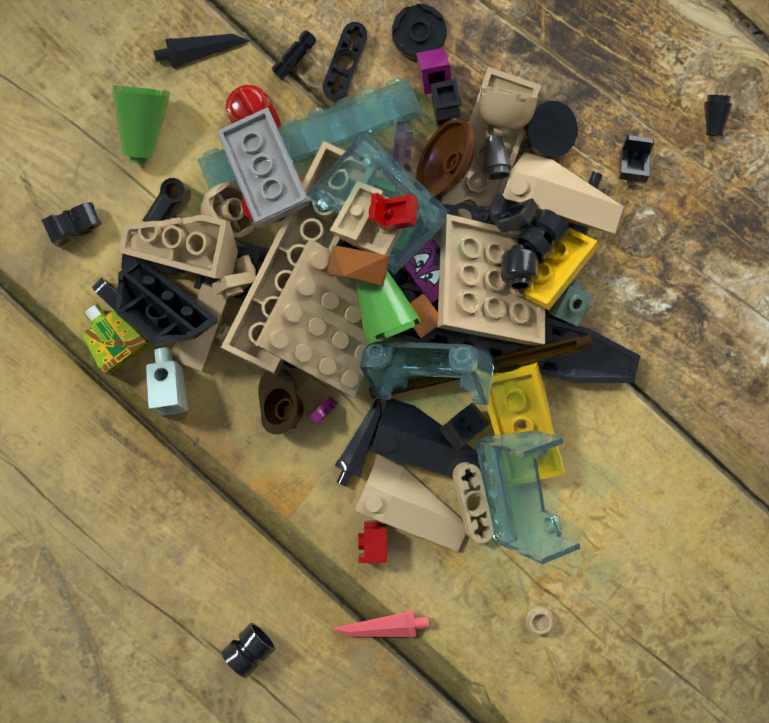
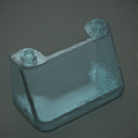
M362 133L307 195L311 197V202L317 209L321 211H332L335 209L338 213H340L357 181L383 190L385 197L388 198L413 194L418 198L416 226L403 228L389 255L390 259L387 270H390L395 275L443 226L448 212L443 204L369 135Z
M377 341L366 346L362 353L359 367L377 399L391 400V392L399 386L407 388L409 375L461 378V390L471 393L474 404L488 405L494 361L490 352L486 349L466 344Z

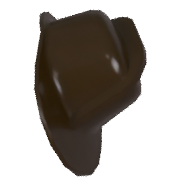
M281 368L277 376L266 371L261 377L258 386L261 421L267 432L273 435H280L288 431V429L297 427L304 413V405L301 398L296 394L293 377L287 370Z

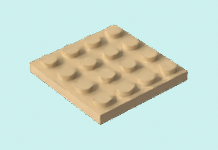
M449 214L442 217L438 328L536 347L545 344V308L526 299L524 290L509 288L508 284L503 282L501 278V256L504 252L510 250L513 245H517L515 240L521 231L510 230L501 233L496 225Z
M308 240L255 345L344 394L354 397L383 337L377 339L374 343H366L356 280L327 275L332 251L314 240Z

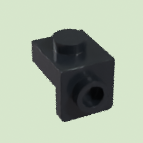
M626 136L620 150L619 179L647 183L650 174V153L654 146L653 138Z
M499 194L495 196L488 207L487 213L500 232L504 233L516 228L523 229L530 225L538 205L531 198L510 206L504 196Z
M470 403L439 430L454 449L458 451L476 434L489 425V421L474 403Z

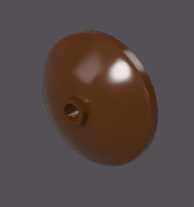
M454 117L447 120L434 132L427 142L420 157L416 173L417 188L424 197L438 199L447 195L467 175L473 161L476 140L473 126L466 119Z

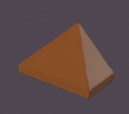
M333 245L327 275L384 286L390 256Z

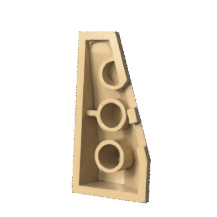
M526 152L523 153L511 170L503 193L510 206L533 198L538 205L536 214H539L544 209H549L558 214L565 222L613 235L616 234L624 210V206L554 160Z
M207 215L125 224L119 252L219 279L224 276L233 275L238 254L230 221Z
M381 456L377 457L357 502L355 511L458 552L466 535L463 520L417 480L405 467Z

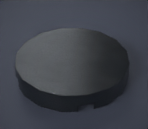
M423 3L403 8L395 17L392 25V41L397 51L405 58L417 61L416 53L443 48L447 38V28L442 14L434 7Z
M545 101L536 105L532 119L524 126L527 137L525 140L530 149L542 157H559L567 153L574 146L578 135V123L574 113L567 105L559 101Z

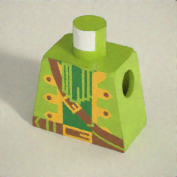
M96 304L84 313L93 326L82 335L103 375L112 374L151 344L121 319L115 310L106 315L101 307Z

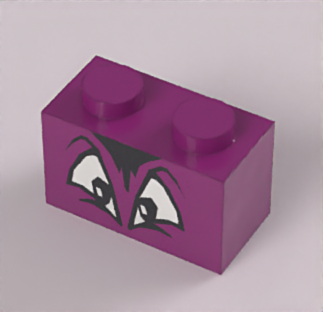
M424 237L399 255L397 260L421 293L426 295L433 304L439 300L440 247L434 240L429 242Z

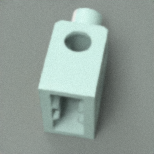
M171 348L155 349L156 363L146 366L149 409L160 416L189 412L183 368L176 361H173Z

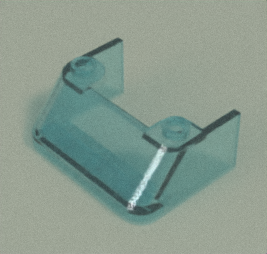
M534 430L492 435L479 439L477 442L478 458L494 527L493 536L497 543L540 564H545L580 549V543L562 536V523L559 517L545 510L537 460L546 457L548 449L563 444V438Z

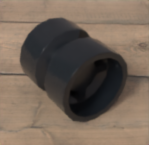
M544 209L533 219L532 226H527L516 237L515 241L517 244L526 245L528 249L535 251L538 254L539 264H542L552 255L554 247H559L570 236V229L558 214L549 209Z
M250 623L239 633V640L233 639L221 653L226 663L239 676L247 678L258 667L257 661H264L276 648L269 636L259 626Z

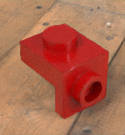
M372 193L371 205L368 209L369 219L384 231L415 227L418 198L413 194L386 199L379 193Z

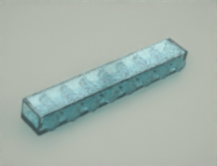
M401 77L389 80L385 87L377 90L375 87H371L362 91L360 96L354 99L342 98L336 101L331 108L325 110L323 108L314 109L307 114V117L297 120V118L288 119L282 122V127H279L278 131L294 165L315 157L323 141L335 147L346 145L420 116L421 107L409 77L403 80ZM218 148L208 150L203 153L204 157L198 159L209 190L226 181H234L233 183L238 184L224 149L220 151Z

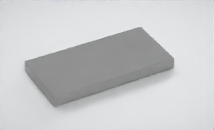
M268 107L216 131L258 229L311 205Z

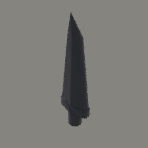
M233 33L165 39L167 48L154 50L156 62L170 59L171 66L177 67L251 40Z
M380 397L375 400L335 464L336 467L342 469L336 481L340 485L346 487L352 475L360 478L363 472L362 469L381 416Z

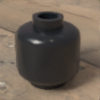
M513 245L510 250L504 252L501 256L502 281L508 284L511 289L524 290L530 288L539 278L538 254L528 249L526 245Z

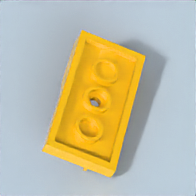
M538 362L530 363V365L522 366L519 369L506 373L482 374L480 383L509 486L564 475L565 470L553 429ZM525 422L527 427L521 428L519 423Z

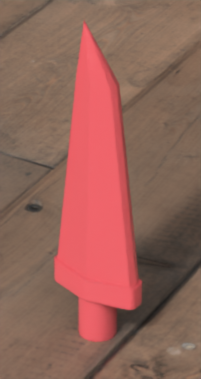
M411 610L331 629L349 637L413 638L417 637L416 629L430 627L428 617L414 618V611Z

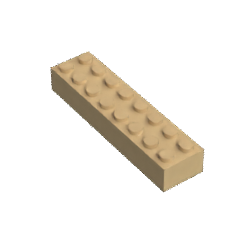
M323 141L303 181V187L311 205L285 217L221 346L225 352L273 375H278L284 360L256 346L255 343L308 240H314L332 251L333 245L341 246L343 239L331 233L330 229L356 182L359 181L369 185L371 178H374V164Z

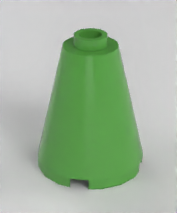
M113 85L112 94L123 156H128L129 162L146 163V158H152L170 98V91L162 90V96H160V90Z
M388 270L384 286L356 281L364 338L367 344L374 343L382 337L393 336L421 323L418 314Z

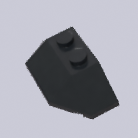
M142 258L137 259L118 272L116 314L152 345L159 346L196 339L218 323L216 317Z

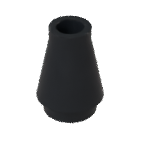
M707 95V102H704L707 136H723V131L733 103H730L731 96Z

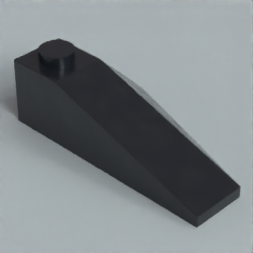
M389 397L387 398L370 451L453 477L454 468L463 462L477 466L481 472L486 458L468 444L456 451L439 430L442 425L416 406ZM465 470V475L461 476V478L469 482L468 478L472 475V472Z

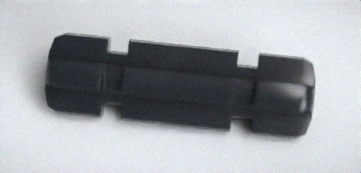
M304 30L298 37L299 41H294L281 56V61H277L272 67V72L279 79L283 80L290 73L289 69H293L307 53L306 49H310L316 43V38L311 32Z

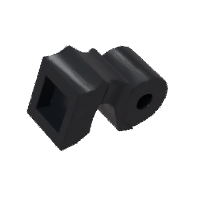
M456 79L430 84L432 106L437 127H440L451 118L461 117L459 106H462Z
M92 202L83 203L70 210H64L62 214H53L42 219L51 242L60 247L68 242L67 236L86 235L101 226L102 222L96 214L94 204Z

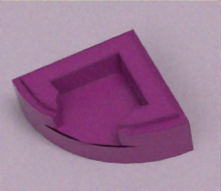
M330 396L310 418L316 424L320 423L337 406L338 402Z

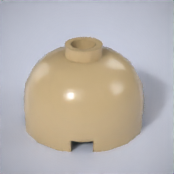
M481 87L479 110L482 118L494 126L495 132L510 134L511 129L522 128L532 119L538 96L503 88L497 92L494 91V87Z
M226 181L212 187L204 195L200 211L201 215L230 221L234 239L249 234L256 225L242 210L243 194L239 185L233 183L234 181Z

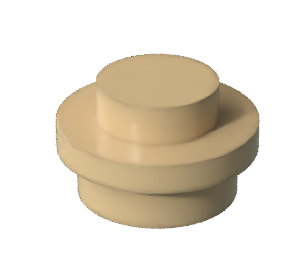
M537 606L528 611L525 623L531 633L545 635L552 629L554 618L547 608Z

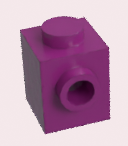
M444 48L416 53L419 78L425 95L432 94L430 84L451 80L450 64Z

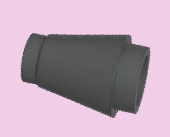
M488 136L485 138L483 172L486 173L487 179H504L510 175L509 170L512 167L502 141V136Z

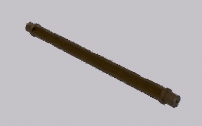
M577 335L574 338L547 345L527 348L388 382H379V385L369 387V392L372 399L379 397L387 398V396L477 376L478 374L494 372L570 353H580L583 349L592 348L593 343L591 335L582 337Z

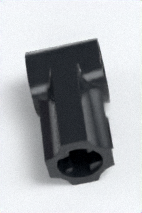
M177 178L164 180L160 186V193L142 221H163L175 218L182 205L190 200V187ZM175 185H180V196L172 199L170 196L171 188Z

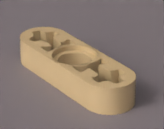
M463 462L454 468L453 481L467 536L473 541L485 543L492 538L494 527L482 475L477 466ZM465 470L472 472L468 480L470 486L476 487V489H469L468 482L461 478V476L465 475ZM472 495H477L480 500L479 506L475 510H469L467 507V500ZM471 516H477L479 524L485 526L481 530V535L474 532V530L478 529V523L476 519L470 518Z

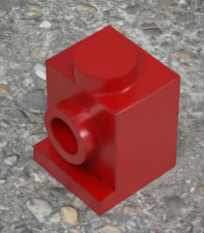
M378 520L364 521V533H358V549L364 550V553H359L358 563H387L386 525H381V522Z

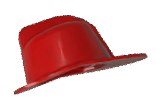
M243 85L230 93L226 100V112L232 124L268 107L280 133L281 122L268 96L261 88L255 85Z

